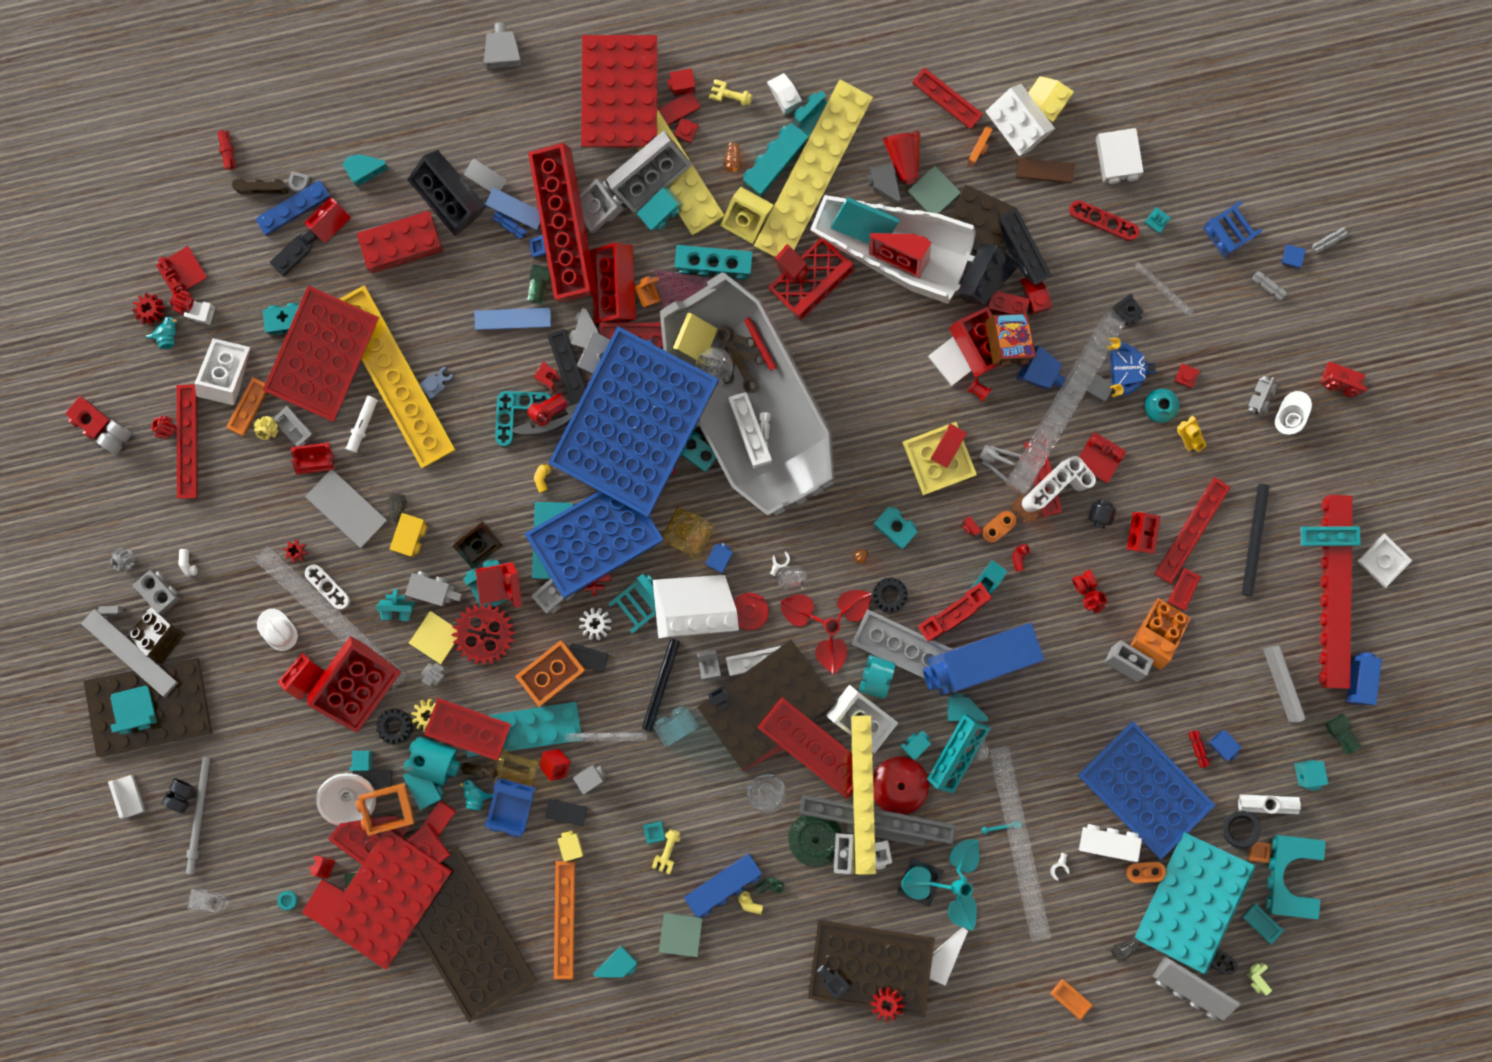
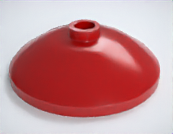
M893 757L887 759L877 767L873 774V797L876 803L885 811L905 815L918 810L928 796V776L923 767L910 758ZM899 783H904L905 787L903 790L898 789Z

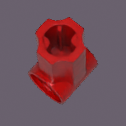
M558 393L541 404H532L528 408L527 413L537 425L545 426L550 422L551 417L565 410L568 404L562 394Z

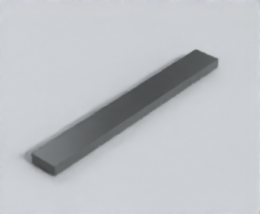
M802 795L799 814L854 825L853 804ZM874 809V829L953 845L956 825Z

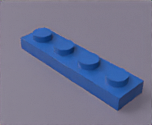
M321 180L255 219L263 233L267 236L328 200L331 196Z

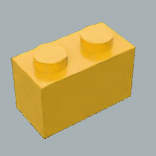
M402 513L390 550L413 558L415 554L418 555L422 546L420 544L421 537L425 536L428 529L426 521Z

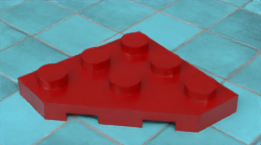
M397 815L371 818L374 826L401 818ZM361 820L340 823L328 840L357 862L363 864L384 832L367 835V831L362 829ZM407 825L392 830L403 837L411 826Z

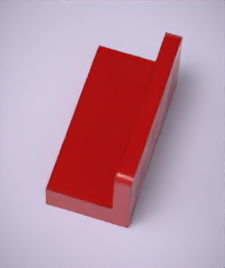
M330 197L304 224L323 243H326L351 219V216Z
M301 653L278 681V684L287 693L301 701L325 671L307 655Z

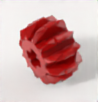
M145 293L144 298L138 296L140 301L133 302L137 306L132 309V312L136 313L134 318L140 320V323L143 325L148 323V325L153 326L154 321L160 323L158 317H165L161 313V311L166 309L162 305L163 300L161 298L158 299L156 294L150 296L149 293Z
M888 987L886 994L883 989H880V996L877 994L873 995V998L877 1001L871 1002V1006L877 1008L872 1012L873 1014L880 1012L879 1020L884 1015L885 1022H889L890 1016L892 1020L896 1021V1014L900 1016L903 1014L898 1008H904L905 1004L899 1003L903 996L896 998L898 990L891 994V988ZM884 1000H886L888 1003L892 1002V1006L890 1007L892 1009H889L888 1007L885 1008L883 1006L886 1003Z

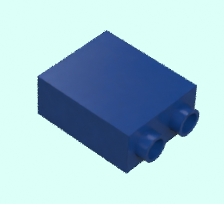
M1031 623L928 658L929 667L923 668V675L930 690L938 689L939 695H944L1044 660L1033 626Z

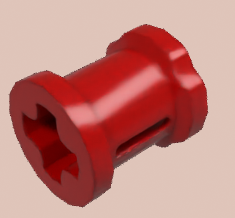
M976 378L967 390V393L974 394L983 402L992 388L985 387Z

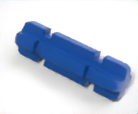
M499 212L494 214L493 221L501 223L500 226L510 233H515L518 239L525 237L527 231L522 227L519 228L516 222L509 217L505 218V215Z

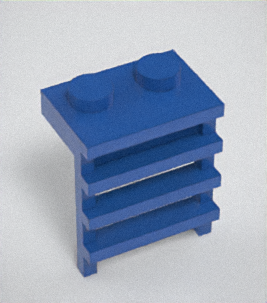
M1241 201L1216 218L1213 217L1202 227L1224 258L1262 232L1261 228L1254 232L1239 212L1237 207L1243 204ZM1230 212L1235 215L1249 236L1247 238H1244L1228 216ZM1224 219L1240 241L1238 244L1233 242L1218 220Z

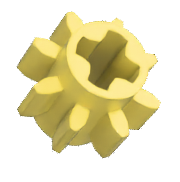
M269 416L262 417L261 420L257 419L254 424V432L262 440H270L271 436L275 438L279 431L277 430L278 425L276 421Z

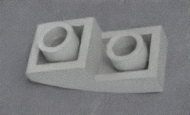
M474 158L464 172L465 176L490 192L493 188L501 191L507 181Z

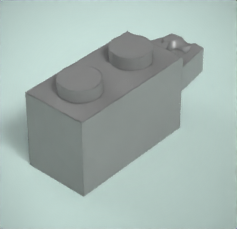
M418 571V574H411L405 595L445 607L446 603H450L451 599L461 602L463 594L453 592L454 587L447 584V579L436 577V580L428 578L429 574Z

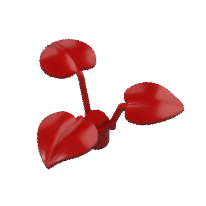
M863 590L844 592L837 600V606L842 610L837 619L830 617L825 621L810 614L813 611L814 605L812 600L804 594H795L781 600L780 607L787 621L795 626L806 625L809 617L823 624L824 630L830 634L829 641L823 640L817 645L815 656L822 666L832 674H835L842 667L847 656L845 642L842 639L833 640L834 634L840 630L839 622L844 614L849 621L857 622L862 620L867 609L869 610L871 594Z

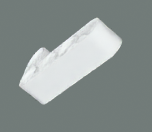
M1077 456L1062 461L1024 497L1022 507L1029 513L1040 510L1069 483L1076 491H1084L1093 487L1096 482L1095 476L1082 459Z

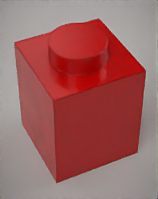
M692 68L670 72V79H667L669 91L673 90L674 96L686 94L690 91L692 93L696 92Z

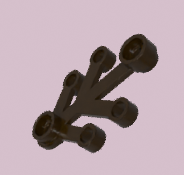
M721 326L716 332V339L719 345L716 356L713 358V365L715 367H723L726 361L723 356L727 347L730 354L725 373L721 377L722 382L731 384L734 381L733 370L736 363L745 380L743 382L744 391L746 393H756L760 387L757 379L752 378L743 359L752 361L756 365H763L765 360L762 354H752L737 349L734 342L744 344L749 349L755 348L756 343L753 337L746 338L736 335L731 327ZM725 332L728 333L727 339L723 336ZM750 339L753 341L752 346L748 345ZM758 356H761L762 358L761 363L757 362ZM718 358L722 361L720 365L717 364ZM726 375L730 376L729 382L725 379ZM751 382H753V383L755 384V388H754V389H751V388H750V383H751Z

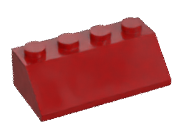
M615 242L591 249V260L598 292L597 295H593L594 324L626 323L636 320L633 245Z

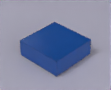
M1287 244L1281 264L1300 269L1306 249Z

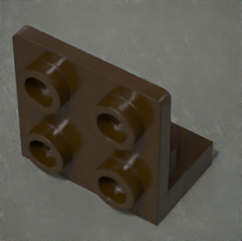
M150 607L130 632L128 639L147 657L162 664L185 635V632L170 624Z

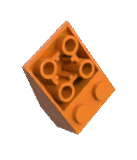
M1157 598L1130 646L1154 660L1152 665L1162 670L1171 661L1191 617Z

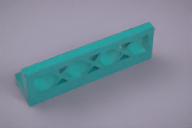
M964 714L927 780L938 790L954 793L991 728L986 724L975 721L970 715ZM978 728L982 729L980 734L975 737ZM972 745L971 750L965 753L966 749ZM963 762L961 767L956 770L957 765ZM953 778L951 785L946 786L947 782Z

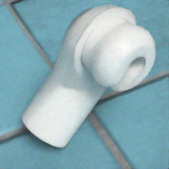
M180 549L179 566L188 577H191V575L195 576L197 574V567L195 565L190 566L189 550Z

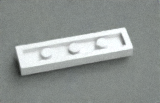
M744 392L728 397L753 468L771 463L772 459L747 393Z

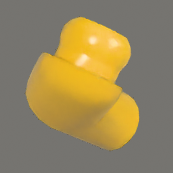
M547 464L540 465L534 475V481L539 493L548 490L544 479L546 475L551 473V467Z

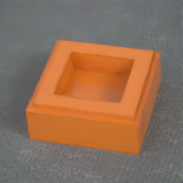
M1256 842L1249 848L1248 860L1269 863L1271 844Z

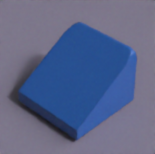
M543 235L529 239L532 258L547 256Z

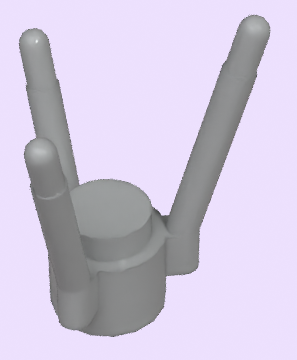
M986 445L979 457L983 460L982 464L989 467L1009 484L1010 481L990 462L994 463L998 459L1013 466V462L998 454L1002 453L1027 460V456L1003 450L993 445L991 447Z

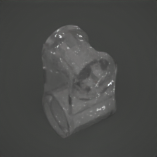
M191 888L187 908L212 913L225 910L228 905V899L220 893ZM214 900H216L219 903V906H217V904L214 903Z

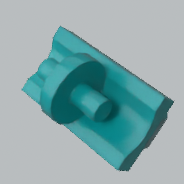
M394 589L393 595L386 594V600L379 601L377 611H380L381 620H391L393 618V611L399 612V620L409 621L412 610L415 607V601H405L406 595H399V590Z

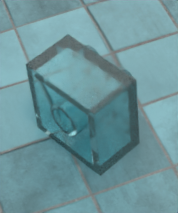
M680 706L672 711L673 716L668 719L664 716L655 722L657 726L653 728L665 747L670 746L700 727L688 707L683 708V706Z

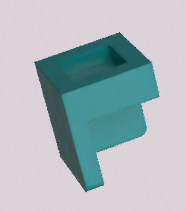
M352 751V766L349 767V771L373 770V751Z

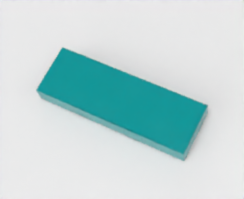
M1360 526L1300 527L1301 547L1361 546Z

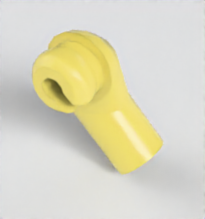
M742 891L738 896L742 909L746 912L761 915L763 905L753 903L750 894L747 891Z

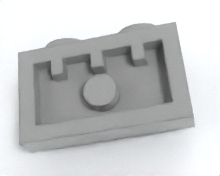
M550 579L531 597L546 614H554L561 608L560 604L564 600L568 602L576 594L574 593L563 599L552 579Z

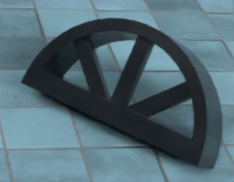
M1015 208L1000 216L998 224L1002 238L1012 259L1020 265L1018 269L1023 276L1033 285L1051 277L1052 275L1018 209Z

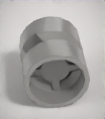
M111 420L106 426L107 432L101 433L96 442L117 456L123 448L122 442H127L132 433L119 423Z

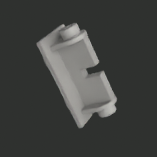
M1262 376L1259 379L1255 392L1261 395H1252L1248 404L1249 412L1256 413L1257 411L1260 417L1263 416L1264 412L1267 413L1270 407L1269 400L1271 395H1275L1278 387L1274 377L1271 378V381H1269L1270 378L1267 376Z

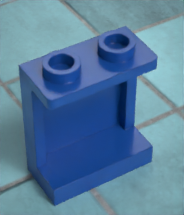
M498 778L494 785V795L484 826L494 832H506L511 837H522L526 829L536 788Z

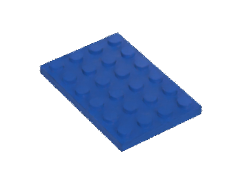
M601 491L596 492L525 533V537L563 599L664 542L650 517L641 514Z
M1133 721L1077 775L1133 833L1139 834L1138 838H1142V842L1160 860L1182 839L1184 832L1188 833L1215 806Z

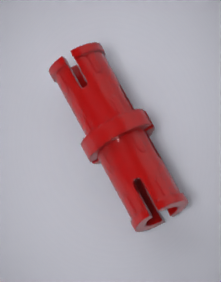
M224 130L218 131L219 153L222 154L224 170H228V167L229 170H233L236 168L233 155L235 150L231 145L230 132L228 130L225 131L226 133H224Z

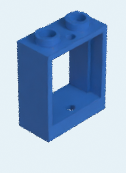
M1358 653V656L1351 657L1350 689H1347L1346 703L1376 705L1382 658H1375L1376 654Z

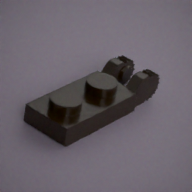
M237 179L231 184L233 189L241 194L288 193V186L280 179H272L271 182H264L260 179L246 182L243 179Z

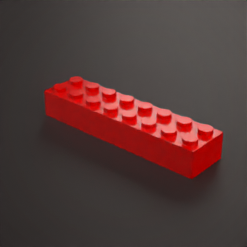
M561 143L528 152L554 299L565 303L597 295L598 292L571 147Z

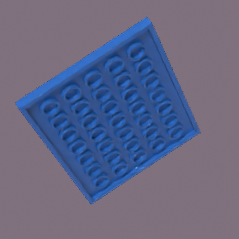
M617 326L549 464L641 514L650 517L720 379Z

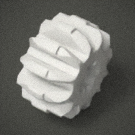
M591 608V615L586 611L584 612L587 619H579L581 622H585L579 628H586L582 633L584 636L590 632V640L593 639L594 634H596V639L600 640L599 633L606 637L607 633L604 629L611 630V627L606 626V624L611 623L612 620H604L608 616L607 612L600 616L602 613L601 608L597 610V614H595L594 608ZM593 619H597L596 621L598 622L600 621V625L597 626L598 629H594L593 626L591 627Z

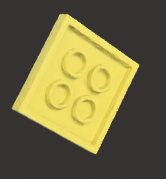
M957 422L951 423L954 426L958 427ZM949 425L902 442L922 496L977 475L964 440L948 468L930 459Z

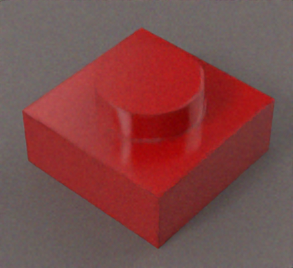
M681 118L674 136L691 144L699 125Z
M1182 363L1174 382L1192 389L1200 370Z
M970 516L962 522L964 524L962 528L967 535L975 537L981 532Z

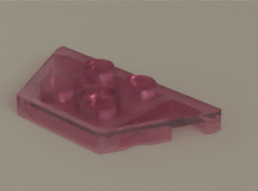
M654 269V276L659 277L657 286L664 308L675 301L683 302L707 287V282L711 280L709 278Z

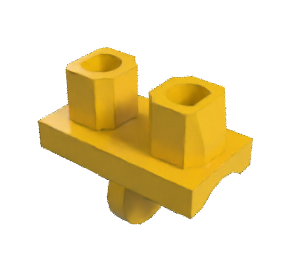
M1193 416L1187 422H1181L1177 427V432L1189 452L1192 449L1199 452L1207 446L1197 420Z

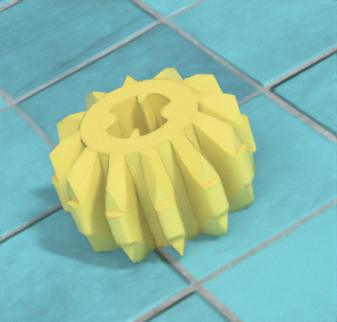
M428 699L427 705L424 700H421L420 704L422 707L419 705L414 706L418 712H411V715L417 716V718L412 720V723L419 722L416 727L417 729L422 728L424 725V732L430 719L428 718V721H426L424 713H428L429 710V714H432L435 703L432 706V699Z

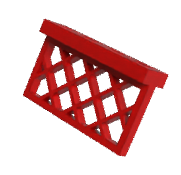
M822 238L815 242L801 256L803 260L814 258V267H808V271H814V280H799L797 284H800V292L789 293V284L795 283L789 278L784 280L786 276L781 274L768 287L799 321L807 316L854 271L853 263ZM823 243L828 248V254H817V248ZM817 258H828L827 267H817ZM830 258H839L842 263L837 267H830ZM816 271H827V277L824 280H816ZM803 283H813V290L811 292H803ZM779 284H787L786 293H778L774 288ZM789 296H800V302L793 307L789 303Z

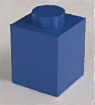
M724 543L720 545L715 544L705 565L723 574L733 555V552L730 551L731 547Z
M1221 730L1207 743L1225 761L1235 759L1239 755L1238 750L1242 748L1226 730Z

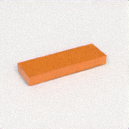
M252 377L226 426L227 429L245 437L267 395V392L263 391L265 383Z

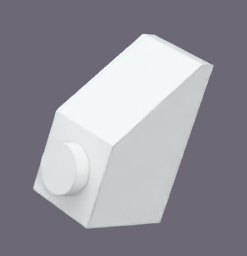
M785 74L767 82L784 115L797 110L801 106L802 100L793 83Z

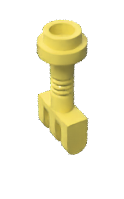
M714 80L713 84L720 88L712 87L711 91L717 93V95L710 94L709 99L722 102L724 96L741 101L742 106L750 105L752 94H749V91H744L743 94L726 89V82Z
M672 829L666 832L665 837L668 838L662 857L656 855L652 868L656 869L658 862L661 863L659 868L661 872H663L664 866L667 865L666 874L669 875L674 861L669 858L675 841L679 842L681 839L680 832Z

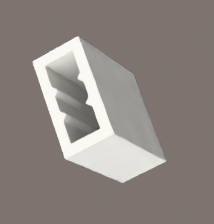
M1136 128L1098 134L1096 145L1103 183L1116 184L1124 179H1127V181L1138 180L1143 174V166Z

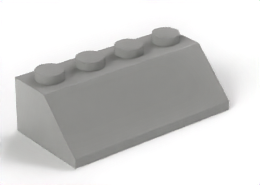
M663 131L606 180L611 190L633 213H636L663 187L666 188L689 169L692 164L673 139Z
M1165 956L1153 974V977L1157 979L1156 984L1164 989L1167 986L1174 990L1172 994L1182 1000L1184 997L1191 1000L1189 1004L1196 1009L1204 1008L1207 1010L1206 1015L1215 1021L1218 1018L1224 1021L1240 1004Z

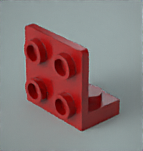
M1331 361L1327 363L1320 384L1325 385L1326 389L1341 391L1344 396L1349 398L1357 397L1367 391V387L1362 385L1365 374Z
M513 562L475 570L480 604L508 599V601H512L514 608L522 606L518 572Z

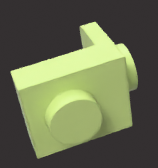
M1262 962L1260 964L1256 963L1250 967V972L1247 976L1253 982L1251 984L1252 988L1258 994L1261 992L1267 996L1272 990L1261 978L1260 974L1268 967Z

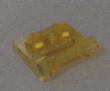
M502 749L496 768L497 775L492 783L495 784L498 778H503L532 787L540 761L535 759L532 761L510 754L508 750ZM505 761L531 768L530 772L504 765Z

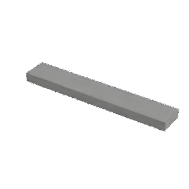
M95 609L81 623L163 697H166L178 684L176 680L151 658L147 657Z

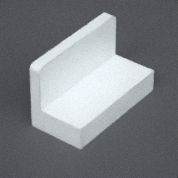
M134 775L108 782L120 819L145 812Z

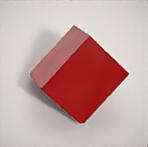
M560 749L545 751L542 753L540 769L550 781L563 779L568 776L571 762Z

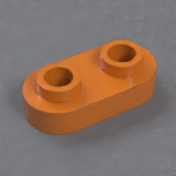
M1009 511L1000 513L982 529L983 539L988 543L998 541L1016 525L1015 515ZM1005 517L1010 519L1009 524L1004 523L1003 519ZM990 529L995 531V536L989 535Z
M1159 862L1132 863L1126 869L1127 878L1134 883L1159 882L1166 875L1165 867ZM1153 868L1158 869V873L1156 875L1152 874ZM1134 869H1137L1139 872L1137 876L1132 874Z

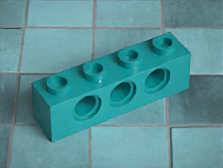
M684 245L676 246L675 271H678V274L690 275V273H697L698 276L708 277L709 274L717 276L724 272L728 276H734L737 280H746V278L751 277V251ZM692 258L700 260L699 264L695 266L691 265L689 261ZM715 259L719 264L716 267H710L708 265L709 261ZM730 261H735L738 266L735 269H730L727 264Z

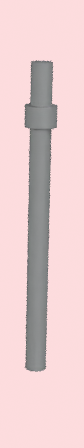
M209 757L202 758L190 849L187 850L186 856L188 858L186 874H194L196 859L199 856L197 849L210 765Z

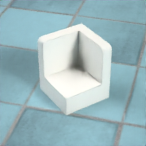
M194 301L191 311L189 313L185 312L184 317L210 325L215 307L210 303Z

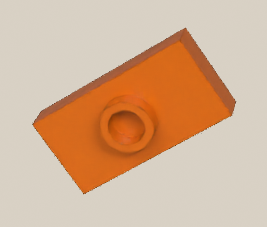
M985 127L968 159V165L974 167L980 154H985L989 146L986 142L993 129Z

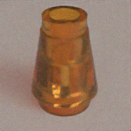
M736 142L728 143L723 162L726 171L737 172L742 166L739 144Z

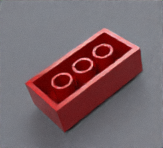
M430 211L356 233L366 267L371 274L443 252L437 228Z

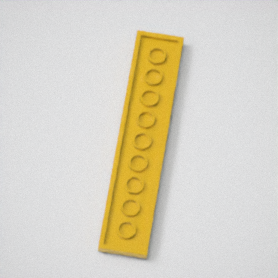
M364 285L340 298L380 317L362 357V361L420 467L423 469L456 451L366 286Z

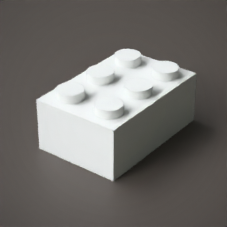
M1022 84L1011 87L986 110V113L1019 156L1030 152L1055 129Z

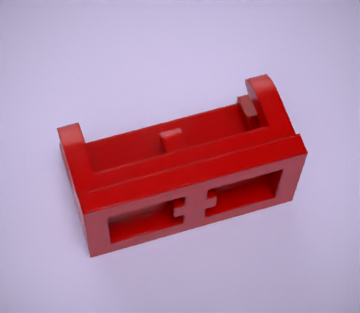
M545 361L541 363L533 376L539 385L554 394L558 390L552 381L554 378L557 381H561L557 372L549 367Z
M329 442L291 447L293 456L291 461L296 475L334 470V453Z

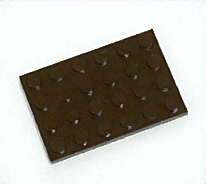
M789 640L726 686L730 698L726 700L729 708L722 711L719 704L713 706L710 699L697 708L740 768L744 770L778 745L758 729V726L781 697L810 720H813L835 704L836 700L794 642Z
M199 658L159 665L178 682L166 697L158 693L135 671L83 681L96 757L212 734ZM148 686L157 723L151 724L150 728L145 730L131 729V733L119 735V732L112 733L111 725L116 724L110 698L111 695Z
M818 920L808 999L876 1009L877 1007L871 1006V1002L877 1001L873 998V995L877 994L880 996V989H883L886 994V989L890 987L891 994L898 990L896 998L903 996L899 1003L905 1004V1007L898 1009L904 1015L925 1018L935 938ZM823 964L829 968L832 974L838 971L851 985L836 1000L823 986L826 980L817 971ZM884 1000L886 1003L883 1006L885 1008L888 1007L889 1009H892L890 1008L892 1006V1002L888 1003L886 1000Z

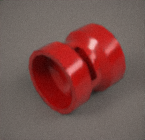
M1091 570L1083 572L1081 576L1077 575L1072 578V582L1080 595L1086 593L1087 589H1093L1098 586Z

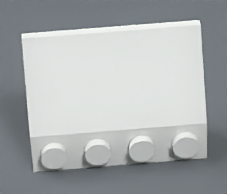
M725 575L653 580L659 638L726 633L739 630L737 610Z

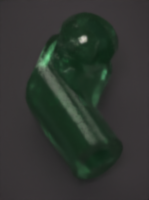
M772 877L765 879L755 886L759 894L768 889L781 894L785 889L784 883L781 880Z

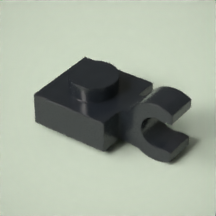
M825 964L817 970L826 980L823 986L835 1000L851 986L838 971L832 974Z

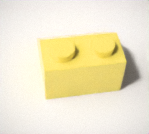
M1040 76L1029 91V95L1051 124H1053L1074 91L1059 81Z
M740 187L732 197L720 226L753 244L774 205Z

